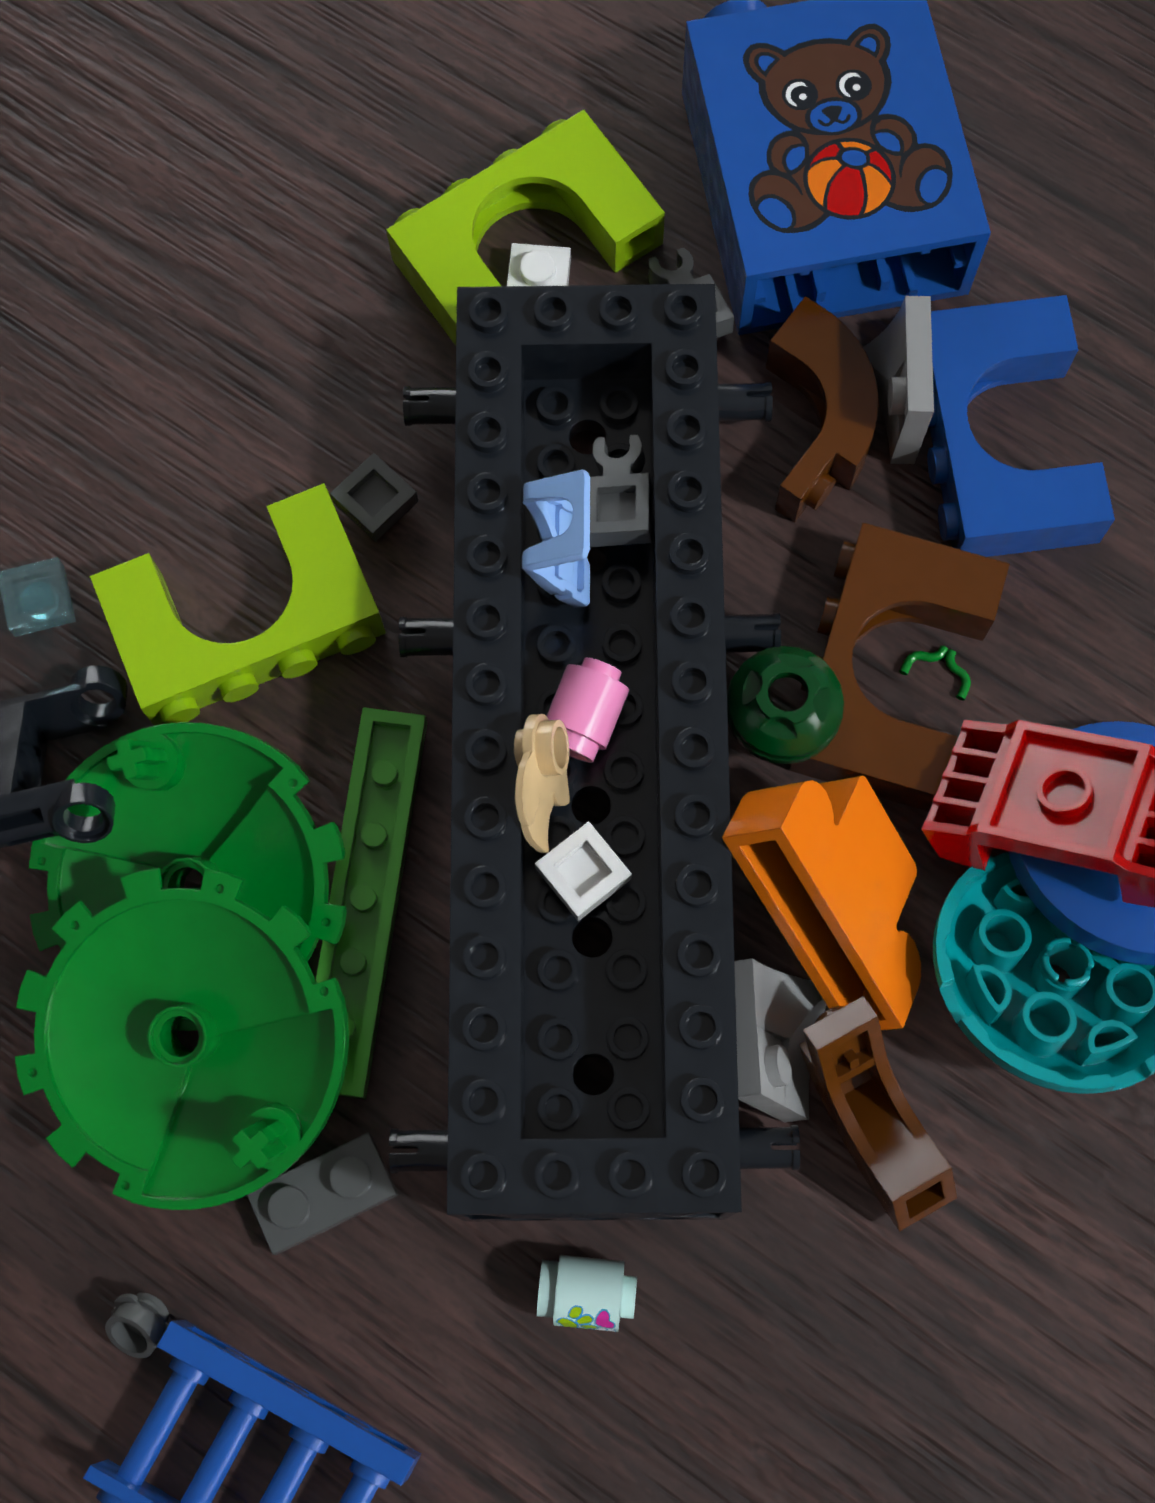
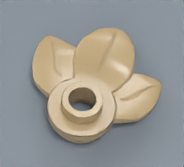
M531 714L526 719L524 729H518L514 739V755L518 766L515 782V805L524 838L538 852L547 853L549 852L548 829L553 806H566L570 803L567 778L569 740L566 727L561 720H549L545 714Z

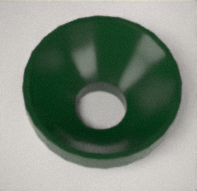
M773 647L754 654L740 666L732 677L727 690L728 725L733 736L745 750L757 758L771 763L791 764L815 757L829 746L837 735L843 719L844 698L841 684L835 672L824 660L814 653L798 647ZM780 678H793L805 687L807 701L800 709L795 711L780 710L770 702L768 697L770 685Z

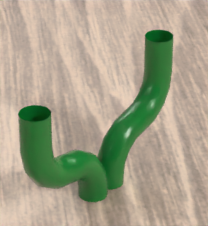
M940 645L939 649L934 653L914 651L905 658L899 672L903 675H908L915 661L936 662L946 655L947 667L961 679V687L956 698L962 701L966 699L970 690L971 680L967 671L956 664V651Z

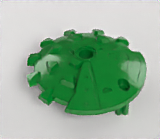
M190 722L160 724L129 733L103 746L85 759L66 780L74 779L75 783L96 784L106 789L114 797L116 806L111 833L104 839L93 843L72 842L58 835L33 841L31 846L29 868L48 871L47 897L49 911L30 914L32 931L39 951H44L56 945H59L62 950L66 942L51 928L78 901H82L91 914L95 916L105 908L126 898L121 877L137 871L160 868L163 889L185 888L186 876L193 869L200 872L202 876L205 869L229 872L241 877L244 882L237 899L258 909L270 919L285 905L297 913L308 925L312 935L297 946L307 962L312 956L319 939L337 944L345 927L346 906L328 904L329 878L327 863L345 859L346 854L338 826L334 822H330L317 828L308 810L296 795L310 782L299 765L269 743L229 727ZM85 804L73 805L67 808L71 813L83 817H91L101 813L97 808ZM182 1017L177 1026L179 1031L198 1030L194 1022L187 1017Z
M160 868L137 871L120 878L126 895L125 899L105 908L95 916L91 914L82 901H78L51 928L66 944L54 960L47 976L29 969L26 971L22 981L16 1008L36 1012L34 1028L35 1053L15 1056L17 1077L23 1095L41 1089L44 1090L53 1112L61 1123V1126L46 1139L72 1168L75 1167L82 1157L88 1153L104 1166L119 1173L112 1194L128 1200L130 1203L158 1209L194 1210L218 1206L242 1198L276 1179L299 1160L326 1125L341 1091L348 1060L349 1025L345 996H343L340 984L335 977L317 983L308 962L297 947L312 935L310 928L304 920L285 905L270 919L258 909L237 899L244 882L241 877L229 872L205 869L201 889H163ZM182 1017H187L193 1021L198 1029L199 1040L194 1050L183 1046L178 1039L177 1026Z

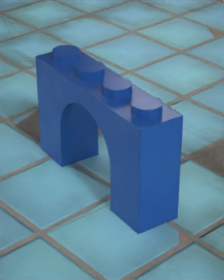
M1067 295L931 311L934 413L928 426L933 447L928 449L927 463L932 484H940L944 504H940L938 508V524L942 540H951L953 548L985 557L1100 543L1115 520L1103 462L1043 470H1023L1008 466L994 459L979 445L970 429L967 416V405L976 396L990 388L1007 384L1064 378L1078 352Z

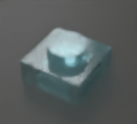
M58 557L0 571V591L7 626L15 637L76 622L65 566Z

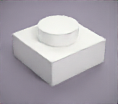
M512 243L507 286H568L571 248Z
M589 821L535 863L538 873L577 921H580L632 880V873Z

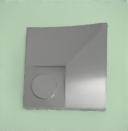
M905 296L901 308L887 328L863 347L873 367L877 382L878 402L885 421L889 442L890 464H915L934 413L931 296Z
M753 958L734 961L738 1099L784 1123L809 1120L810 1074L799 1044L806 1041L803 1029L814 1024L816 1019L824 1013L827 1004L811 980L774 970Z

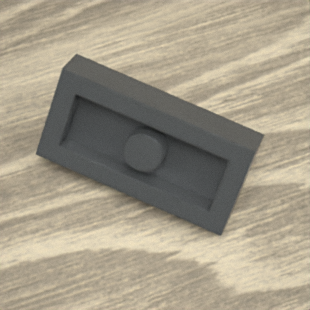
M368 1132L278 1176L247 1196L272 1255H278L399 1194L373 1136Z

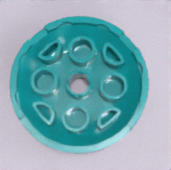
M1009 852L994 857L990 855L985 870L970 867L957 880L946 897L937 918L933 937V962L940 993L949 1013L966 1038L984 1056L1006 1072L1031 1084L1059 1092L1077 1094L1110 1092L1132 1086L1155 1073V965L1124 962L1102 955L1076 942L1059 930L1040 912L1024 891L1015 874ZM1050 964L1064 969L1070 976V979L1060 982L1058 980L1059 975L1052 969Z

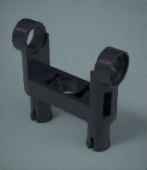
M100 665L87 666L78 670L72 676L70 685L0 701V848L58 835L72 842L93 843L104 839L111 833L114 825L116 805L114 797L106 789L91 783H75L74 779L41 785L48 741L107 728L109 722L117 720L124 713L128 686L125 678L119 672L110 667ZM97 689L111 694L114 700L106 704H95L85 700L81 694L88 690ZM85 804L97 808L101 813L91 817H83L71 813L67 808L73 805Z

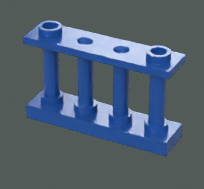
M174 1320L169 1323L157 1345L158 1348L173 1356L168 1365L173 1372L121 1466L109 1459L92 1464L83 1479L100 1488L96 1498L101 1503H212L257 1418L264 1420L269 1411L293 1424L288 1433L293 1440L259 1503H291L317 1453L325 1454L329 1445L353 1458L349 1470L354 1474L339 1503H371L378 1487L386 1489L390 1480L402 1486L409 1479L421 1453L189 1321ZM209 1377L233 1390L228 1398V1401L233 1406L181 1501L146 1482L145 1479L197 1384L204 1386Z

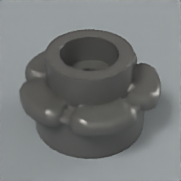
M138 1293L136 1295L122 1294L114 1301L115 1307L111 1311V1317L105 1324L106 1334L110 1341L123 1353L135 1358L149 1357L169 1325L167 1323L169 1319L168 1309L160 1299L148 1293Z

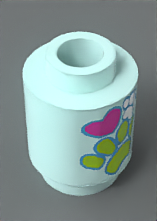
M560 1255L559 1262L542 1260L537 1317L553 1318V1325L619 1332L620 1318L634 1319L637 1276L624 1275L625 1261Z

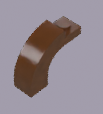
M806 296L770 340L766 362L767 370L795 387L809 400L815 409L820 424L818 437L779 488L775 510L794 523L807 506L817 510L831 492L835 482L850 491L864 466L878 416L877 382L873 367L865 350L845 324Z
M862 996L846 1006H836L822 1013L814 1024L803 1029L806 1041L799 1044L802 1056L817 1092L845 1146L873 1193L900 1232L957 1199L952 1167L928 1135L905 1098L886 1055L878 1015L865 997Z

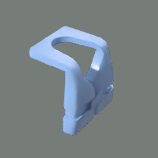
M582 469L525 483L523 488V504H525L530 512L542 542L523 551L522 569L550 595L555 594L558 600L574 608L588 606L590 603V564L587 559L590 551L589 473Z

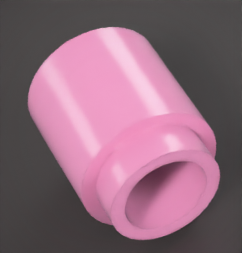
M586 657L581 666L575 664L567 665L547 713L549 720H561L564 723L569 740V757L588 763L594 762L598 750H606L629 693V688L619 682L622 672L614 666L597 659Z

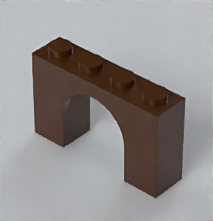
M862 523L856 544L848 541L843 542L833 576L845 580L839 600L827 597L817 633L829 636L823 657H818L824 660L835 672L841 684L844 698L843 719L837 735L827 748L815 757L803 762L792 763L790 771L826 782L865 776L877 797L929 812L958 737L893 718L877 709L865 697L857 684L852 664L853 649L872 630L895 622L919 623L983 641L995 621L1010 563ZM801 685L800 690L806 691L805 687Z

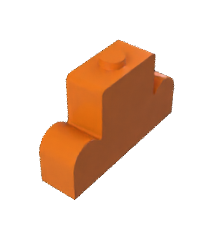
M857 776L825 783L809 780L747 792L741 799L722 839L828 1008L846 1006L864 996L878 1015L881 1030L904 1028L920 985L921 961L914 940L907 932L897 930V922L916 878L917 867L865 776Z

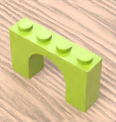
M584 109L567 120L560 119L551 123L539 137L521 148L509 149L495 159L491 166L470 179L463 178L455 181L445 190L442 196L420 209L413 208L404 212L398 217L394 225L386 229L392 260L455 346L457 287L501 286L482 261L477 250L486 231L496 221L510 213L538 208L551 210L568 217L581 228L615 273L663 244L665 212Z
M325 483L266 506L291 566L292 592L289 602L279 619L266 631L251 639L236 643L211 642L194 635L183 627L165 579L149 553L90 576L139 706L154 726L191 721L199 715L200 709L220 700L225 702L243 700L256 693L259 685L279 676L283 678L302 676L312 671L317 666V661L341 652L343 655L361 652L375 643V637L386 633L379 610Z

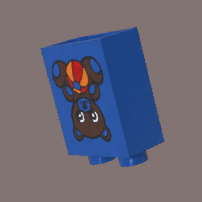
M729 0L714 7L702 19L686 21L682 96L738 335L780 328L805 296L839 318L901 307L905 296H931V301L969 294L991 231L927 0H807L767 7L759 0Z

